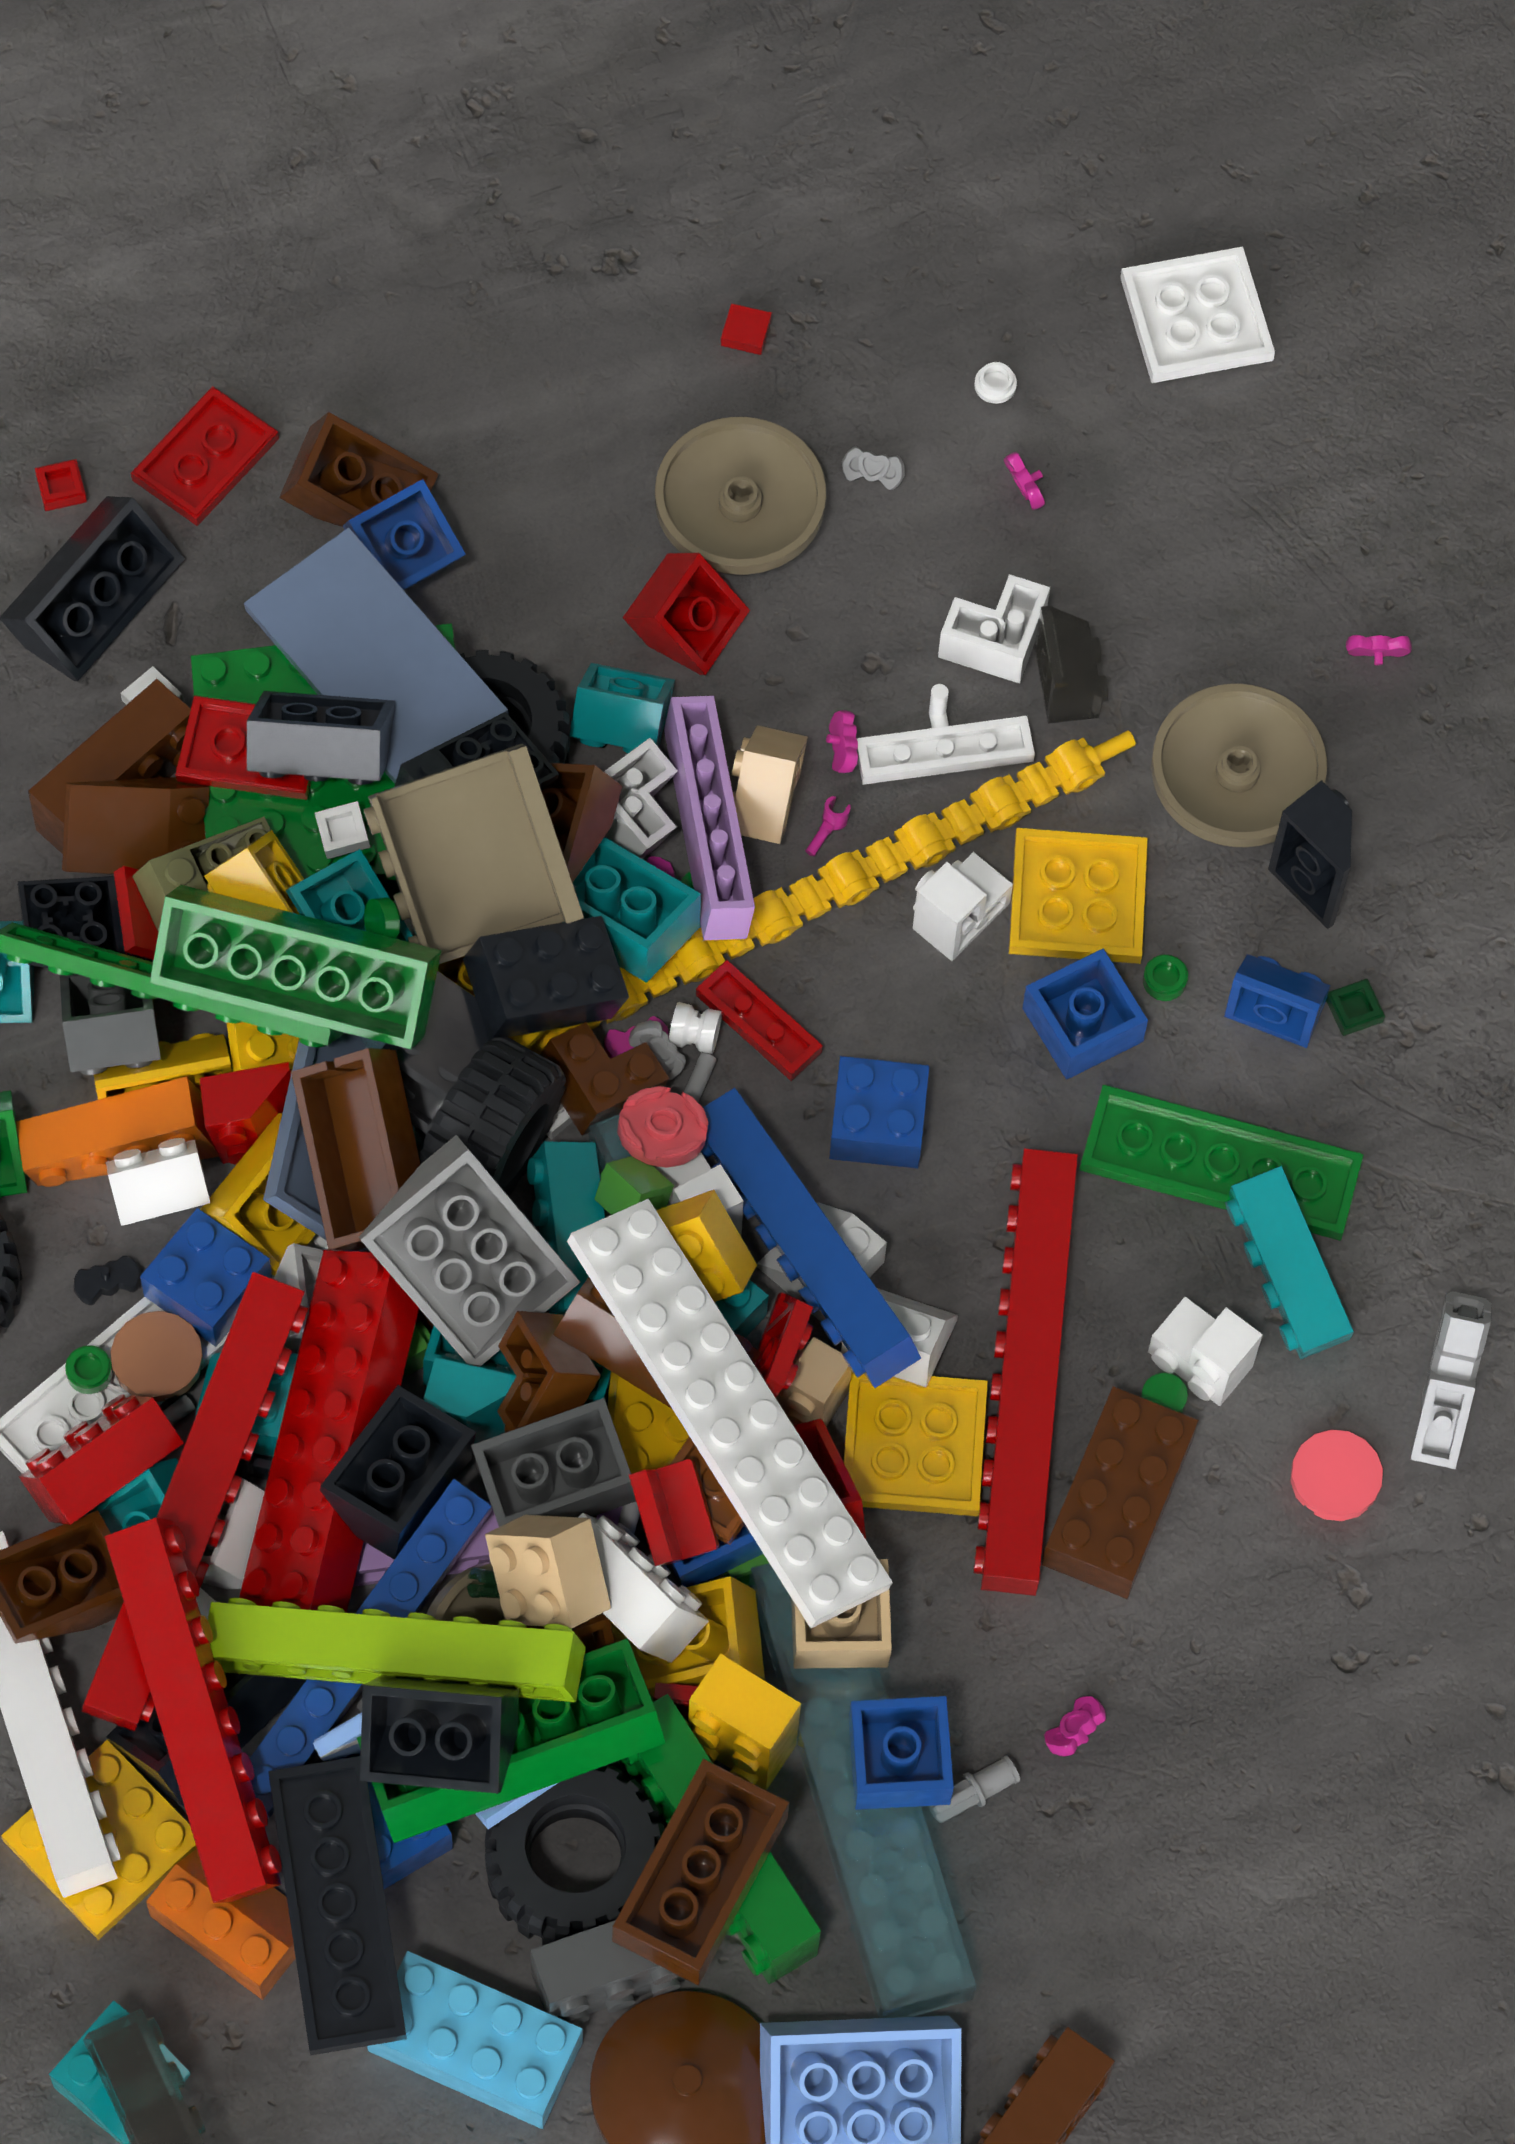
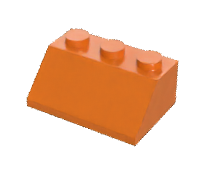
M197 1849L175 1864L146 1901L150 1917L261 2000L266 1997L296 1959L287 1897L273 1887L231 1903H213Z

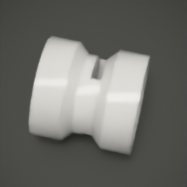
M678 1002L672 1018L669 1041L681 1048L687 1044L692 1045L694 1043L698 1051L713 1054L720 1031L722 1011L707 1009L700 1014L692 1005Z

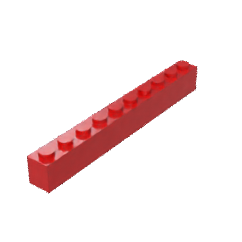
M1024 1148L1021 1164L1013 1163L1010 1190L1018 1191L1017 1205L1008 1206L1006 1232H1014L1013 1247L1005 1246L1002 1273L1010 1274L1009 1289L1001 1288L998 1315L1006 1316L1005 1331L997 1330L994 1358H1002L1001 1374H992L990 1400L998 1401L997 1417L988 1416L986 1443L994 1444L993 1460L984 1459L982 1486L990 1487L989 1503L980 1502L977 1530L986 1531L985 1547L976 1546L973 1568L974 1574H982L980 1590L1036 1596L1039 1584L1078 1154Z
M256 1272L251 1274L157 1515V1518L173 1520V1524L180 1528L186 1543V1550L182 1552L187 1570H191L194 1574L199 1591L210 1565L201 1561L207 1544L217 1547L226 1523L225 1520L218 1518L224 1501L230 1504L234 1503L243 1479L235 1475L241 1458L250 1461L259 1438L258 1434L251 1432L257 1416L267 1418L276 1392L268 1390L274 1373L283 1376L292 1350L284 1347L290 1331L299 1334L309 1309L300 1305L305 1291ZM123 1602L84 1701L82 1712L135 1731L139 1720L149 1722L155 1705Z

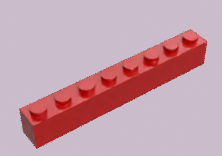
M155 1517L104 1536L213 1903H231L281 1885L278 1874L282 1870L281 1859L275 1846L269 1844L264 1827L268 1824L267 1812L262 1801L256 1798L251 1784V1780L254 1779V1769L250 1758L245 1752H242L237 1734L240 1733V1722L235 1710L231 1706L228 1707L223 1690L227 1686L226 1676L221 1664L214 1660L209 1644L213 1641L212 1629L207 1618L200 1614L196 1597L199 1596V1586L191 1570H187L182 1552L186 1550V1543L180 1528L173 1524V1520Z

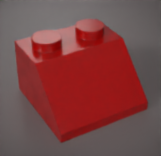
M667 553L625 613L623 619L648 647L699 675H706L750 610L700 553Z
M289 1062L199 1078L205 1128L222 1164L231 1163L236 1165L276 1115L283 1113L292 1071Z

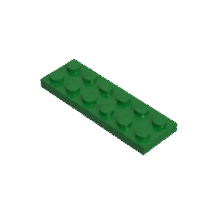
M1103 1085L1079 1171L1227 1210L1225 1202L1231 1200L1229 1197L1231 1186L1282 1166L1310 1232L1341 1241L1364 1154Z

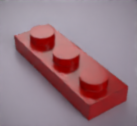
M728 960L720 965L696 988V996L710 1009L722 1011V1020L790 1081L798 1076L822 1053L823 1045Z

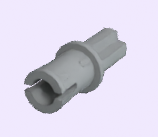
M1004 1756L1001 1760L972 1775L969 1772L964 1773L962 1776L963 1780L953 1785L951 1804L929 1806V1809L939 1823H944L975 1805L979 1807L985 1806L986 1799L1013 1784L1019 1783L1020 1776L1010 1758Z

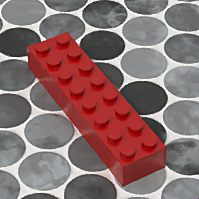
M323 1250L239 1598L250 1600L257 1606L272 1607L274 1602L282 1601L293 1603L306 1610H317L320 1605L339 1607L347 1613L364 1541L354 1535L322 1494L320 1486L396 1386H401L419 1307L371 1252Z

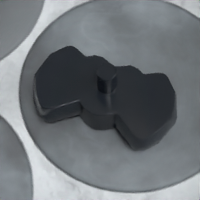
M122 1256L117 1261H108L103 1266L95 1265L89 1270L80 1269L74 1278V1293L83 1303L94 1305L102 1294L112 1296L119 1289L135 1292L141 1283V1269L133 1259L127 1256Z

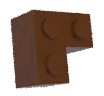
M587 1022L551 1038L540 1054L559 1065L566 1077V1083L564 1084L565 1092L560 1102L581 1135L587 1134L619 1118L623 1105L629 1096L645 1088L664 1087L670 1079L647 1042L610 1059Z
M517 1311L498 1345L516 1375L513 1384L497 1411L509 1432L583 1406L601 1376L589 1356L553 1335L563 1318L562 1314Z

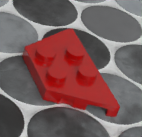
M780 1292L776 1298L758 1346L761 1354L754 1364L775 1398L782 1389L787 1390L792 1384L798 1370V1365L793 1363L797 1350L801 1351L805 1347L813 1329V1326L808 1324L813 1307L783 1292Z

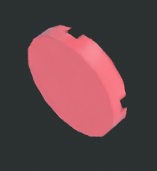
M662 1086L645 1088L629 1096L623 1105L618 1121L617 1133L622 1146L633 1158L647 1165L657 1167L680 1166L696 1158L705 1146L708 1119L704 1108L692 1096L682 1092V1095L670 1092L671 1088Z
M1328 1430L1314 1434L1301 1444L1291 1465L1290 1482L1297 1500L1303 1506L1306 1505L1308 1509L1314 1511V1515L1325 1520L1345 1521L1359 1517L1374 1503L1382 1487L1383 1468L1377 1452L1365 1439L1349 1431Z

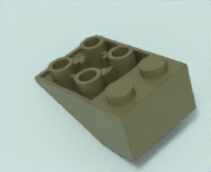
M265 817L149 860L132 876L158 933L165 896L180 885L208 891V882L204 875L269 832L270 827Z

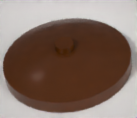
M678 1991L657 1995L635 2005L624 2013L603 2038L596 2052L591 2072L590 2097L592 2111L598 2130L606 2144H766L760 2078V2024L749 2013L733 2002L716 1995L697 1991Z

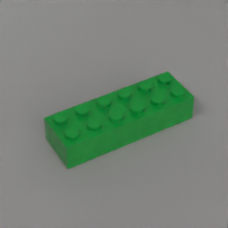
M180 885L167 894L164 899L150 983L412 1049L425 1037L441 950Z
M627 1638L584 1655L576 1702L519 1698L518 1736L500 1793L372 1782L392 1840L396 1843L652 1749L666 1742L656 1709ZM361 1736L356 1738L361 1749Z
M666 1694L653 1702L666 1743L619 1760L618 1764L629 1780L634 1777L637 1778L644 1788V1797L646 1800L653 1799L659 1810V1816L668 1825L702 1760L705 1759L711 1763L712 1761L670 1696ZM769 1852L727 1934L730 1937L737 1934L746 1948L741 1954L748 1968L755 1976L762 1973L770 1985L818 1955L821 1930L773 1855Z

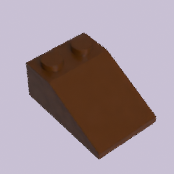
M328 412L310 426L279 498L314 518L343 527L348 520L422 479L431 492L438 473Z
M550 763L559 773V777L541 792L573 883L610 830L622 785L596 765Z
M176 777L66 783L62 870L65 872L114 874V871L122 866L139 870L149 860L206 839L204 815L205 809L209 806L210 787L178 782Z
M98 1510L79 1518L71 1525L63 1524L0 1550V1617L15 1644L93 1629L118 1617L124 1601L104 1537L111 1533Z

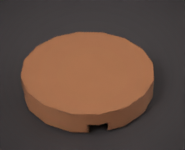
M163 1311L142 1313L127 1321L115 1335L110 1351L112 1369L121 1387L131 1395L153 1397L156 1402L166 1401V1398H172L175 1395L178 1397L186 1393L199 1378L204 1362L201 1340L193 1326L180 1316Z

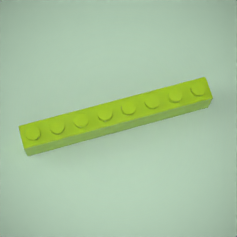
M230 1598L228 1603L211 1602L207 1619L213 1633V1641L209 1644L214 1660L218 1661L224 1672L355 1684H366L384 1675L519 1687V1698L576 1702L586 1649L571 1628L560 1624H546L544 1629L527 1628L525 1624L513 1620H501L498 1625L481 1624L479 1620L465 1616L454 1617L452 1622L439 1621L428 1614L416 1612L409 1613L407 1618L391 1617L389 1613L377 1609H364L362 1614L346 1613L343 1609L330 1605H320L317 1610H306L293 1603L282 1601L274 1602L272 1607L257 1606L254 1602L243 1598Z

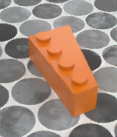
M187 1076L16 1121L23 1172L37 1186L54 1187L66 1181L108 1175L106 1162L114 1160L116 1154L131 1149H138L141 1153L159 1149L158 1145L174 1138H184L185 1142L195 1140L200 1160L219 1157L205 1128L201 1091Z

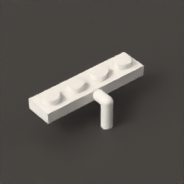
M936 684L931 689L929 717L932 728L856 738L858 741L857 753L862 785L1034 762L1035 752L1027 716L949 726L946 713L949 691L945 685Z

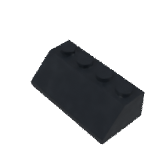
M106 496L0 616V620L25 649L73 681H79L185 558L133 497Z
M224 1672L227 1686L223 1690L228 1707L231 1706L235 1710L240 1722V1733L237 1734L241 1749L298 1693L307 1679ZM155 1707L149 1722L139 1720L135 1731L117 1725L106 1736L109 1742L158 1790L184 1807Z

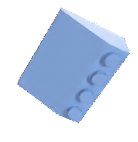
M950 2016L760 2023V2078L766 2144H961L962 2028Z

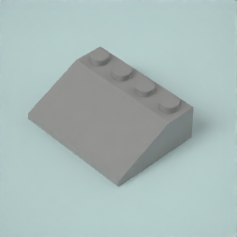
M457 1135L416 1169L359 1236L365 1246L468 1365L477 1367L482 1366L500 1350L498 1345L517 1311L545 1313L580 1283L577 1277Z

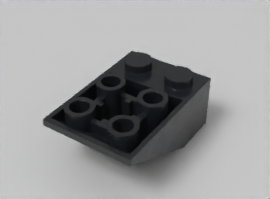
M504 712L402 763L394 787L519 744H524L527 747L541 791L559 777V773L511 717Z
M114 876L18 881L17 886L24 926L153 962L152 959L124 951ZM28 963V965L48 968L47 965L40 963Z
M437 971L425 1037L412 1049L387 1043L382 1047V1049L396 1050L411 1123L426 1134L431 1129L438 1110L442 1107L446 1095L451 1087L453 1088L464 1067H467L474 1054L480 1051L487 1041H490L476 997L439 971Z

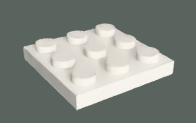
M1243 246L1122 268L1120 278L1151 383L1274 360L1275 350Z

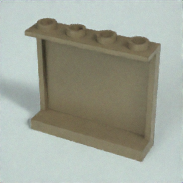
M519 744L368 796L371 807L364 809V813L372 835L381 833L386 850L380 851L378 854L387 878L395 875L400 889V893L393 895L402 921L410 918L415 933L414 936L408 937V942L441 950L439 964L465 956L480 936L561 922L568 924L584 918L527 747L524 744Z

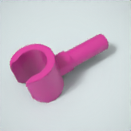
M835 796L829 797L825 802L822 815L823 823L805 850L810 856H815L827 836L833 830H841L847 825L851 807L848 805L843 813L832 812L836 800Z

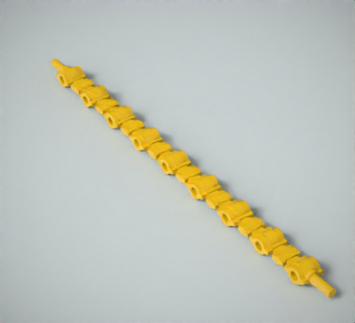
M1127 730L1095 747L1088 745L1084 737L1079 740L1067 741L1056 748L1053 753L1045 756L1044 760L1048 765L1047 768H1044L1040 761L1031 764L1017 772L1016 776L1019 781L1016 783L1010 774L1004 777L993 778L981 785L978 790L970 793L969 798L973 803L969 806L966 800L963 799L943 809L941 814L944 819L942 820L938 819L935 812L916 816L906 822L902 828L894 831V836L898 842L892 843L888 836L866 847L865 852L868 855L866 858L862 857L858 849L853 852L842 853L818 869L817 873L821 880L816 881L812 874L790 885L789 890L792 894L789 896L785 894L782 887L775 891L768 890L753 898L755 909L747 939L703 941L700 927L647 983L620 967L629 998L612 1019L605 1020L606 1023L626 1019L636 1013L640 1007L648 1004V999L644 993L649 991L653 998H656L676 988L677 982L674 978L678 976L682 979L684 985L706 979L725 962L722 954L727 953L731 960L740 957L754 949L755 944L752 941L754 938L758 939L762 947L769 943L774 944L786 939L795 930L803 927V922L799 916L804 914L808 921L818 918L831 910L832 906L829 903L831 900L835 901L838 908L845 905H854L864 900L871 892L879 889L880 885L876 880L877 877L880 876L884 883L897 879L902 874L908 872L905 864L907 862H910L915 870L921 867H930L940 862L947 854L955 851L956 847L952 842L953 839L956 838L960 845L971 842L983 835L984 830L981 827L983 824L987 825L990 832L1011 827L1020 821L1023 816L1031 813V808L1027 802L1032 801L1036 808L1045 805L1059 796V792L1056 789L1059 786L1066 795L1071 792L1076 793L1087 789L1098 779L1105 776V771L1100 763L1136 745L1132 733ZM590 1022L588 1025L592 1030L599 1026V1023ZM579 1025L546 1030L529 1049L540 1055L551 1038Z

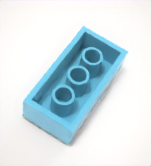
M407 1951L397 1971L407 2039L367 2046L368 2051L543 2129L583 2044V2028Z

